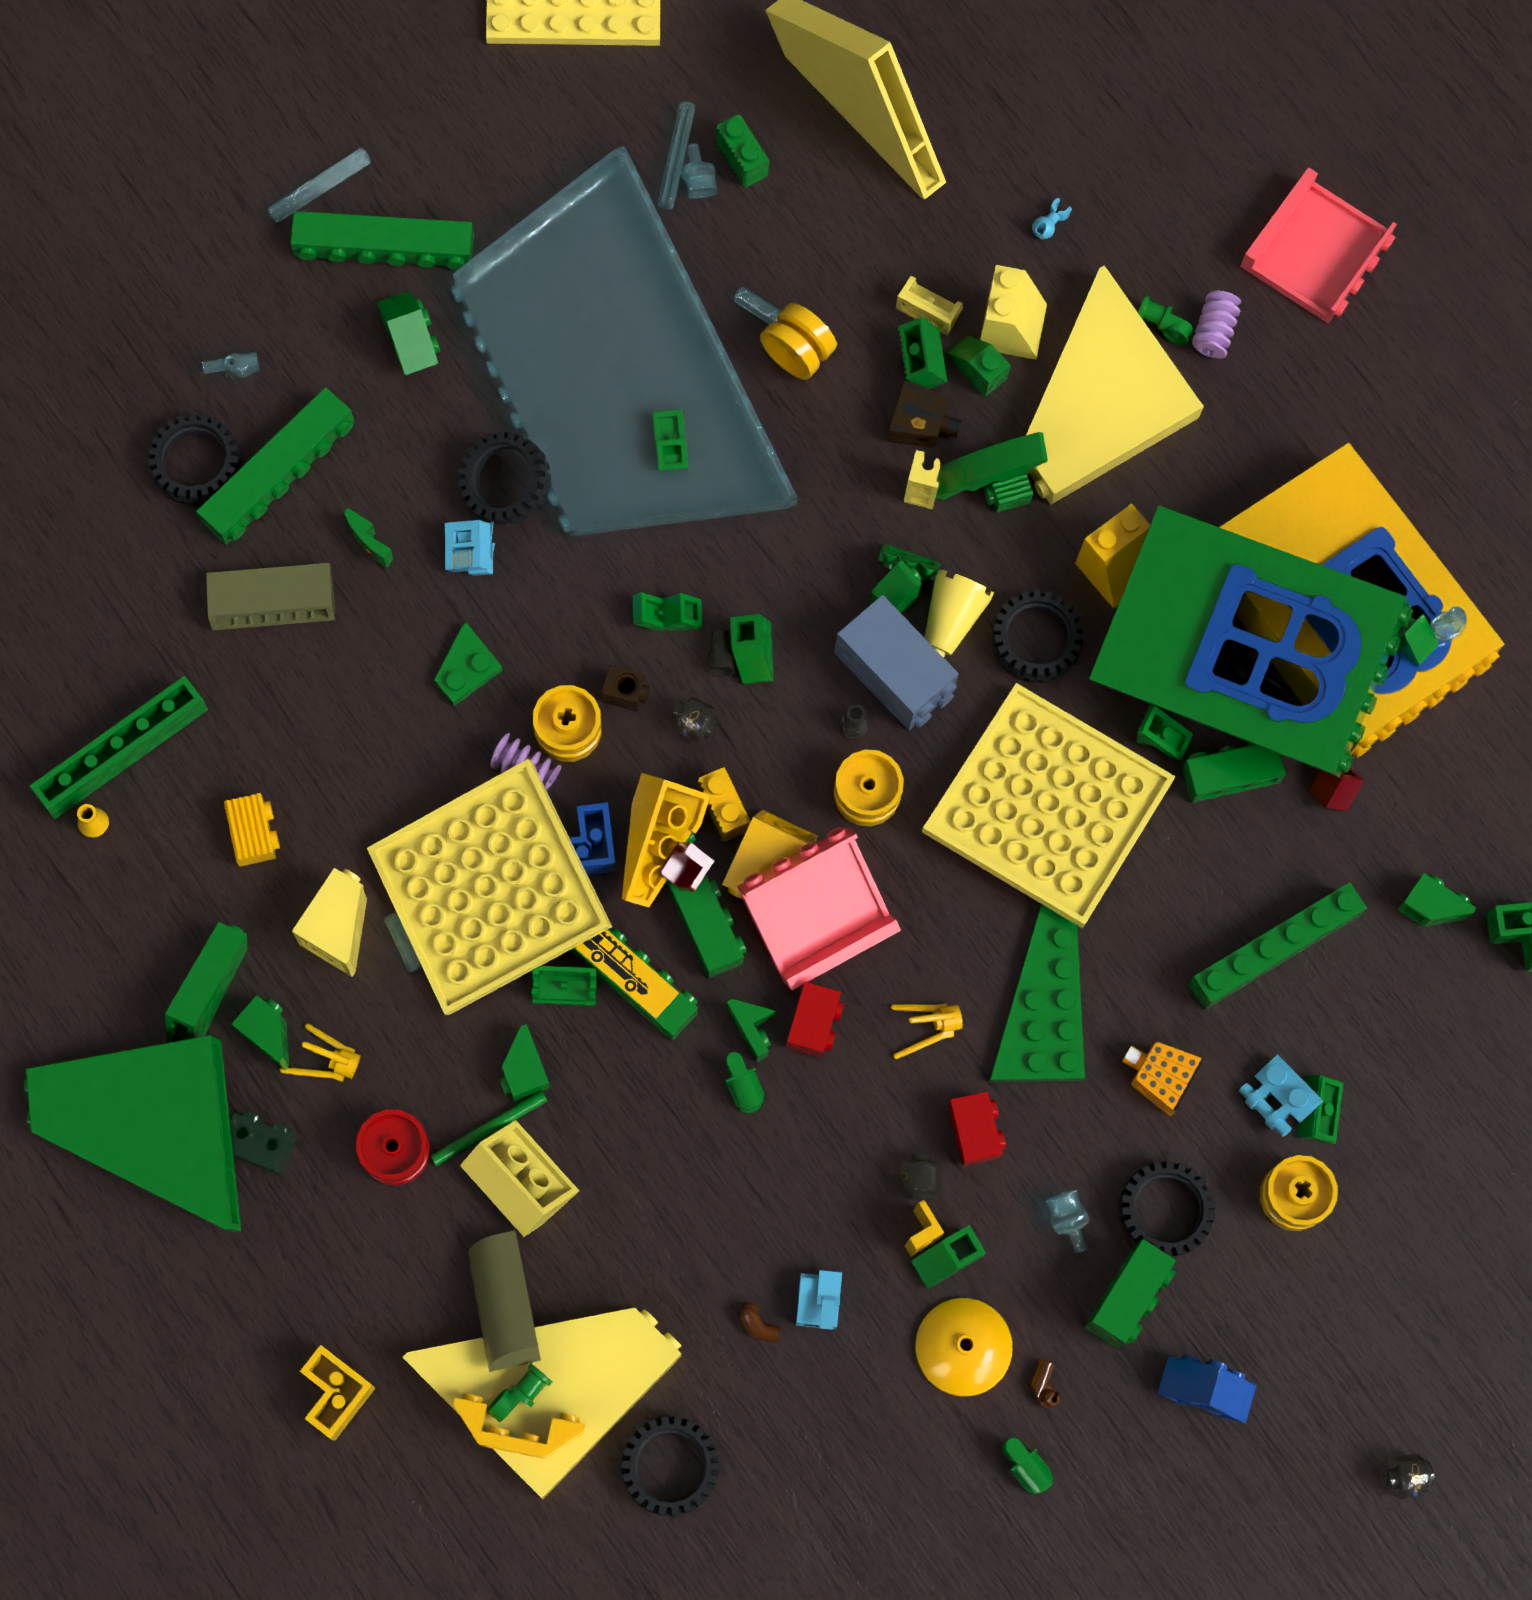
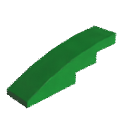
M1036 432L1011 439L940 466L936 481L939 482L935 499L945 500L964 490L976 491L994 481L1004 483L1047 462L1048 458L1043 433Z

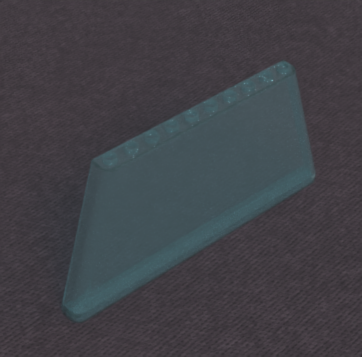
M625 146L611 151L453 273L455 285L450 286L456 303L462 302L465 308L462 314L468 328L474 327L477 333L474 340L479 352H485L489 359L486 362V366L492 379L497 377L501 386L498 387V391L503 403H509L513 410L510 413V417L516 430L521 428L525 438L536 444L539 450L546 456L545 461L550 466V470H547V473L551 475V482H547L548 487H550L547 496L552 507L558 506L562 514L558 516V519L565 533L570 532L574 537L786 510L797 505L798 498ZM683 409L689 469L658 471L652 412Z

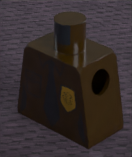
M905 379L887 441L933 448L936 446L939 433L957 438L962 420L945 416L949 402L947 398Z

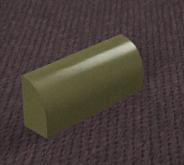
M330 563L206 573L208 618L212 631L335 620L334 591Z
M516 1231L500 1233L481 1239L469 1249L468 1259L489 1372L541 1361Z

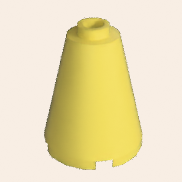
M938 570L935 576L924 638L944 658L945 654H953L990 603L994 593L992 591L985 593L986 587L958 574H955L953 579L945 577L947 571Z

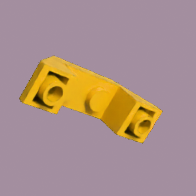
M463 1393L462 1399L454 1397V1407L477 1443L482 1447L546 1459L585 1433L586 1425L579 1423L580 1417L561 1413L560 1419L552 1418L547 1444L541 1443L542 1437L523 1433L522 1439L509 1437L510 1430L490 1426L489 1432H485L484 1427L489 1406L482 1403L483 1397Z

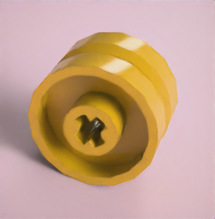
M795 303L787 304L777 315V322L770 323L760 334V341L769 356L788 373L804 380L809 379L818 370L819 360H826L837 346L834 335L821 319L807 308Z
M560 685L546 691L538 699L533 710L534 734L540 749L550 758L561 762H575L587 757L597 747L601 738V713L595 698L586 690L574 685Z
M865 749L851 754L842 762L836 773L833 798L837 810L846 820L859 826L871 827L884 823L894 815L901 800L904 782L901 769L892 757L881 751ZM866 786L872 787V790H867L865 788Z
M1296 1155L1284 1159L1265 1175L1260 1186V1203L1265 1215L1273 1224L1285 1230L1302 1231L1315 1226L1333 1211L1337 1202L1338 1185L1332 1171L1323 1162L1312 1156ZM1298 1190L1301 1192V1198L1296 1196Z

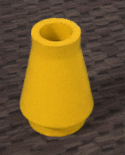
M84 804L79 807L77 811L79 831L83 835L92 838L102 835L109 825V818L105 811L90 804Z

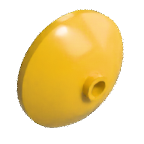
M970 1298L951 1299L933 1308L920 1324L915 1342L917 1362L927 1380L939 1390L961 1397L975 1396L994 1387L1008 1370L1013 1350L1009 1328L1001 1315L986 1303ZM968 1339L972 1344L971 1350L964 1351L960 1347L961 1340Z

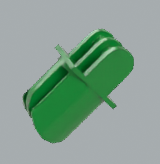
M732 1052L727 1056L726 1069L730 1078L726 1080L725 1086L728 1087L731 1097L740 1111L748 1114L754 1113L761 1107L764 1099V1091L756 1075V1068L747 1070L742 1056L737 1052Z
M1011 1438L1003 1443L1002 1451L1013 1464V1467L1008 1472L1013 1474L1020 1485L1031 1494H1039L1048 1490L1052 1485L1053 1476L1049 1467L1038 1455V1450L1034 1449L1029 1453L1016 1438Z

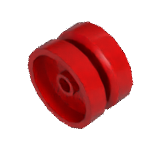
M386 1109L373 1114L362 1124L357 1135L356 1152L361 1165L374 1180L385 1185L401 1186L414 1181L425 1170L430 1159V1143L423 1126L413 1115L402 1110ZM396 1142L398 1144L397 1150L393 1152L388 1151L387 1149L391 1148L390 1144Z

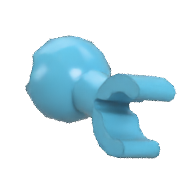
M1059 198L1053 201L1050 213L1047 216L1037 218L1032 224L1033 234L1041 240L1050 238L1055 232L1056 222L1066 220L1071 213V207L1056 213L1060 202Z

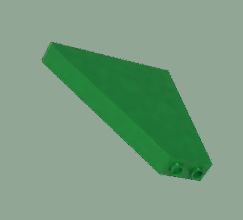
M210 1035L26 1069L27 1079L24 1080V1091L29 1098L30 1109L27 1111L26 1117L32 1133L225 1230L241 1232L221 1040Z

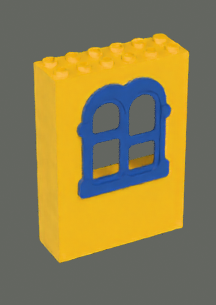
M1347 443L1219 527L1351 576V570L1372 556L1378 555L1406 589V597L1410 602V606L1421 608L1433 626V633L1439 643L1438 647L1419 667L1399 650L1397 651L1383 686L1377 685L1374 692L1375 697H1377L1374 710L1371 715L1365 714L1362 724L1366 727L1360 743H1354L1350 754H1354L1356 758L1372 748L1371 745L1378 739L1382 742L1391 736L1402 723L1407 725L1420 715L1419 712L1426 707L1431 709L1444 699L1443 696L1448 692L1452 691L1454 693L1461 689L1474 674L1478 677L1492 667L1491 664L1500 657L1498 652L1505 643L1350 443ZM1247 591L1243 594L1235 615L1249 633L1277 643L1284 636L1293 609L1289 605ZM1309 614L1302 623L1294 643V648L1312 657L1328 656L1338 646V630L1335 625H1328L1323 618ZM1278 657L1271 659L1272 664L1303 705H1308L1314 701L1320 687L1314 672Z

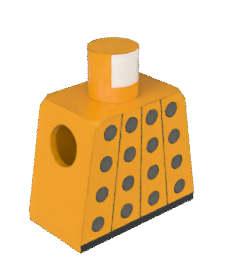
M1155 1042L1148 1054L1131 1045L1122 1062L1138 1071L1131 1085L1171 1117L1178 1109L1204 1060L1160 1042Z

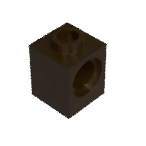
M610 665L601 692L602 702L637 712L640 703H646L650 686L646 685V674ZM624 684H630L635 688L630 694H623L618 689Z

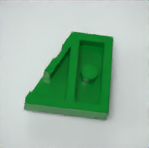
M465 623L435 678V684L451 704L455 706L502 672L503 668L470 626Z

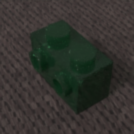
M245 1111L243 1116L234 1113L230 1122L233 1157L283 1176L298 1142L291 1135L293 1130L278 1123H275L273 1128L262 1124L263 1118Z

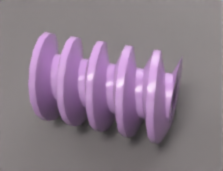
M1217 290L1208 293L1206 296V304L1202 308L1203 314L1200 315L1192 344L1197 351L1205 356L1223 359L1226 358L1228 353L1224 348L1230 346L1231 342L1228 338L1233 336L1234 331L1232 328L1237 324L1235 317H1238L1241 312L1237 307L1241 304V300L1232 293Z
M507 733L493 752L491 768L498 769L501 767V773L527 759L532 760L547 790L558 776L561 765L559 764L551 770L550 758L540 763L541 752L538 751L532 757L529 756L531 746L527 745L522 750L518 749L520 739L517 738L510 744L508 742L510 733Z

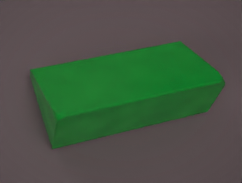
M1323 1075L1306 1076L1304 1082L1323 1102L1301 1123H1298L1297 1137L1336 1144L1344 1082Z

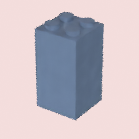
M884 595L880 596L837 634L834 653L908 731L915 725L918 728L922 727L932 717L930 712L937 706L943 708L953 699V692L957 688L956 682L959 673Z

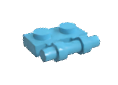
M1278 1054L1255 1075L1256 1079L1262 1084L1258 1090L1255 1091L1248 1083L1244 1084L1239 1090L1246 1099L1245 1103L1252 1110L1256 1109L1266 1119L1265 1124L1271 1130L1276 1129L1282 1137L1286 1136L1292 1129L1285 1122L1290 1115L1301 1123L1323 1102ZM1271 1094L1282 1104L1276 1111L1265 1101Z

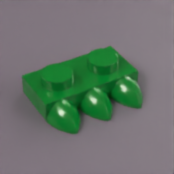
M886 543L881 548L878 557L879 561L884 562L883 566L890 570L903 560L908 567L911 565L917 570L921 581L935 580V576L942 564Z

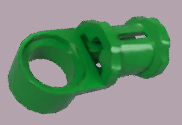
M1146 295L1138 311L1140 317L1144 321L1158 326V330L1163 332L1164 337L1168 341L1177 345H1186L1193 332V326L1188 321L1170 314L1172 306H1162L1151 301L1150 297Z
M530 1363L528 1365L529 1370L516 1385L512 1384L509 1389H504L488 1407L487 1412L498 1422H501L521 1400L532 1407L535 1397L546 1385L550 1386L553 1381Z

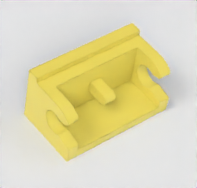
M910 276L897 297L895 309L914 319L925 318L928 322L939 327L940 333L947 336L963 310V303L957 301L954 304L918 285L916 278Z
M916 450L904 502L933 510L939 482L936 481L940 469V461L936 458L933 463V469L925 470L922 467L924 452Z

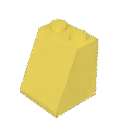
M996 265L980 340L990 343L999 353L1036 360L1047 303L1025 270Z
M334 868L292 932L301 947L353 977L357 967L367 897L363 890L364 886L359 883L361 879L356 874L347 869L341 872Z

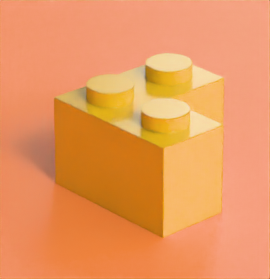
M320 1345L300 1370L302 1374L325 1391L305 1419L331 1440L335 1441L375 1390V1387Z

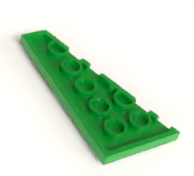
M1041 904L989 1082L1083 1081L1085 1079L1077 925Z

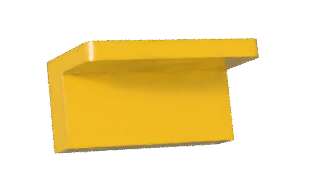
M924 1199L918 1202L913 1210L924 1230L909 1238L905 1245L911 1257L939 1241L944 1234Z

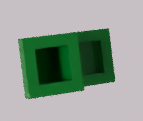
M640 592L633 595V624L655 631L701 629L702 600L683 593L662 599Z

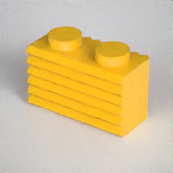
M725 767L700 777L697 791L711 795L707 805L708 814H711L710 819L716 825L715 830H718L721 841L726 842L746 833L751 821Z
M261 793L224 801L235 858L239 867L276 859L275 849H280L277 831L270 830L269 820L274 819L270 801L265 802Z

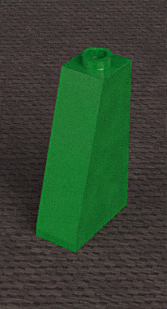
M218 922L165 1013L167 1043L205 1036L247 951V934L235 925L227 926Z

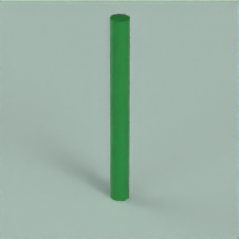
M542 1091L537 1092L430 1155L436 1166L440 1165L546 1103L545 1095Z

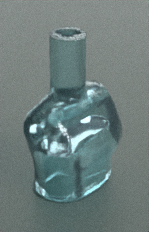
M698 144L688 145L687 151L690 163L683 165L681 168V175L688 189V197L697 199L716 195L718 189L715 181L714 164L702 162Z
M256 350L245 353H231L223 359L202 362L204 374L227 371L239 378H246L250 374L260 372Z
M1454 606L1430 622V627L1438 643L1449 641L1459 636L1465 630L1467 622L1466 613L1462 608Z
M1077 1190L1066 1191L1046 1200L1052 1226L1056 1234H1069L1075 1253L1085 1251L1087 1246L1080 1229L1089 1222V1216L1079 1200Z

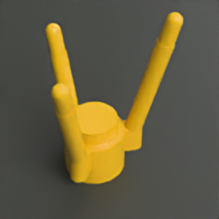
M947 1003L938 1005H891V1009L897 1011L933 1012L930 1015L910 1017L909 1022L922 1023L933 1021L935 1030H941L936 1035L896 1052L893 1055L895 1059L911 1054L942 1039L954 1037V1031L962 1029V1015L958 1005L948 1006Z
M306 1024V1030L338 1049L331 1052L305 1041L302 1042V1047L330 1058L329 1068L334 1069V1072L302 1068H287L284 1070L282 1067L280 1068V1072L284 1074L330 1078L343 1082L345 1077L353 1078L361 1055L354 1053L355 1049L343 1045L321 1030Z

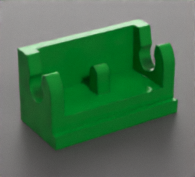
M539 966L533 969V1004L596 1006V968Z

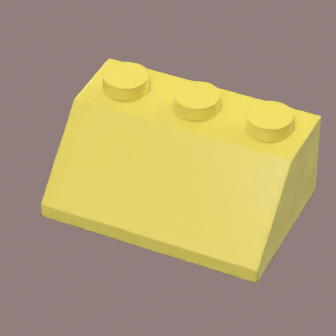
M516 1120L480 1142L460 1165L523 1237L544 1224L579 1192L577 1187Z

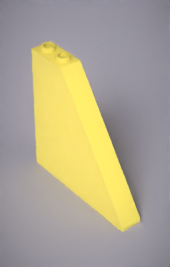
M778 0L765 10L785 57L921 198L925 200L946 183L889 41L803 0Z
M1105 265L1099 268L1026 434L1043 433L1048 461L1025 473L1030 474L1035 481L1034 486L1041 498H1046L1050 505L1199 418L1204 407Z
M630 1308L535 1327L541 1361L532 1362V1364L552 1380L553 1383L550 1386L546 1385L533 1400L534 1405L532 1407L521 1400L501 1422H498L487 1413L484 1427L485 1432H489L491 1426L510 1430L509 1437L522 1439L523 1433L542 1437L541 1443L547 1444L552 1418L560 1419L561 1413L580 1417L579 1423L586 1425L584 1434L546 1459L493 1449L542 1499L554 1489L681 1357V1353L678 1351L681 1347L680 1343L668 1332L663 1336L655 1328L658 1322L645 1309L640 1313L636 1308ZM483 1338L407 1352L403 1356L417 1373L457 1413L458 1411L453 1405L454 1397L462 1399L463 1393L483 1397L482 1403L490 1406L504 1389H509L512 1384L516 1385L528 1372V1365L530 1364L489 1372Z

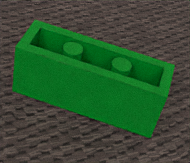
M1248 743L1247 747L1238 749L1235 745L1223 747L1216 754L1207 755L1206 752H1199L1189 756V760L1185 762L1182 771L1191 803L1280 783L1286 775L1280 754Z

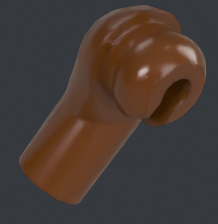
M751 1302L745 1303L739 1312V1321L746 1333L752 1338L777 1343L780 1327L763 1323L758 1314L759 1307Z
M1040 1359L1032 1378L1030 1389L1039 1405L1047 1409L1054 1408L1060 1402L1059 1393L1054 1391L1049 1382L1055 1364Z

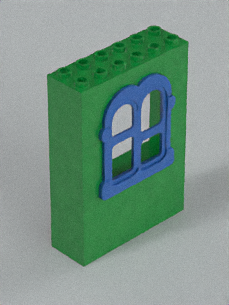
M1158 505L1089 679L1109 689L1155 705L1158 708L1340 778L1342 772L1348 773L1354 758L1350 754L1353 744H1359L1366 728L1362 724L1365 714L1371 715L1377 702L1374 692L1377 685L1383 686L1389 672V668L1386 665L1389 655L1393 657L1396 655L1401 643L1398 633L1401 626L1407 627L1413 610L1409 600L1404 595ZM1251 591L1292 607V616L1280 642H1272L1233 626L1234 615L1245 592ZM1309 614L1330 621L1338 630V646L1328 656L1312 657L1294 648V643L1302 623ZM1230 639L1258 651V658L1245 685H1238L1215 676L1213 673L1214 665L1226 640ZM1278 657L1314 672L1320 685L1318 695L1314 701L1308 705L1295 706L1261 693L1260 685L1271 659Z

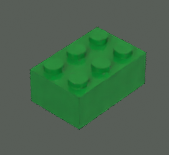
M1142 1239L1131 1249L1084 1328L1115 1349L1124 1344L1128 1346L1130 1342L1133 1343L1143 1327L1138 1324L1141 1317L1145 1318L1147 1314L1150 1315L1159 1301V1298L1155 1296L1157 1291H1161L1164 1287L1166 1288L1174 1277L1176 1271L1172 1267L1176 1260L1146 1240Z

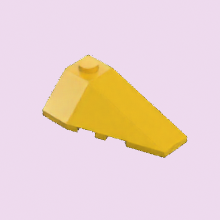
M641 773L631 807L622 891L623 900L650 907L667 880L659 874V870L678 842H686L691 833L696 834L702 824L711 795Z

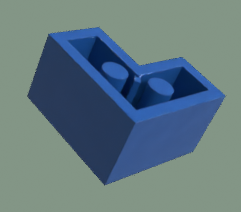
M608 802L577 806L580 836L571 837L570 840L587 875L616 872Z
M1183 1354L1182 1359L1168 1356L1157 1394L1175 1403L1201 1408L1219 1418L1246 1423L1256 1385L1244 1380L1246 1376L1244 1373L1227 1369L1228 1365L1216 1360L1209 1359L1208 1364L1201 1363V1359L1188 1354Z

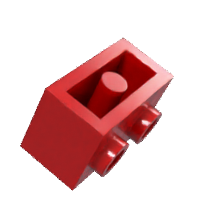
M804 982L786 1048L820 1058L823 1057L824 1050L831 1051L836 1035L835 1032L830 1031L833 1020L840 1021L845 1004L839 1002L841 992Z
M988 1092L951 1099L948 1103V1108L962 1167L1000 1159L1003 1154L1002 1150L1006 1149L1003 1131H997L995 1119L999 1118L995 1099L990 1100Z

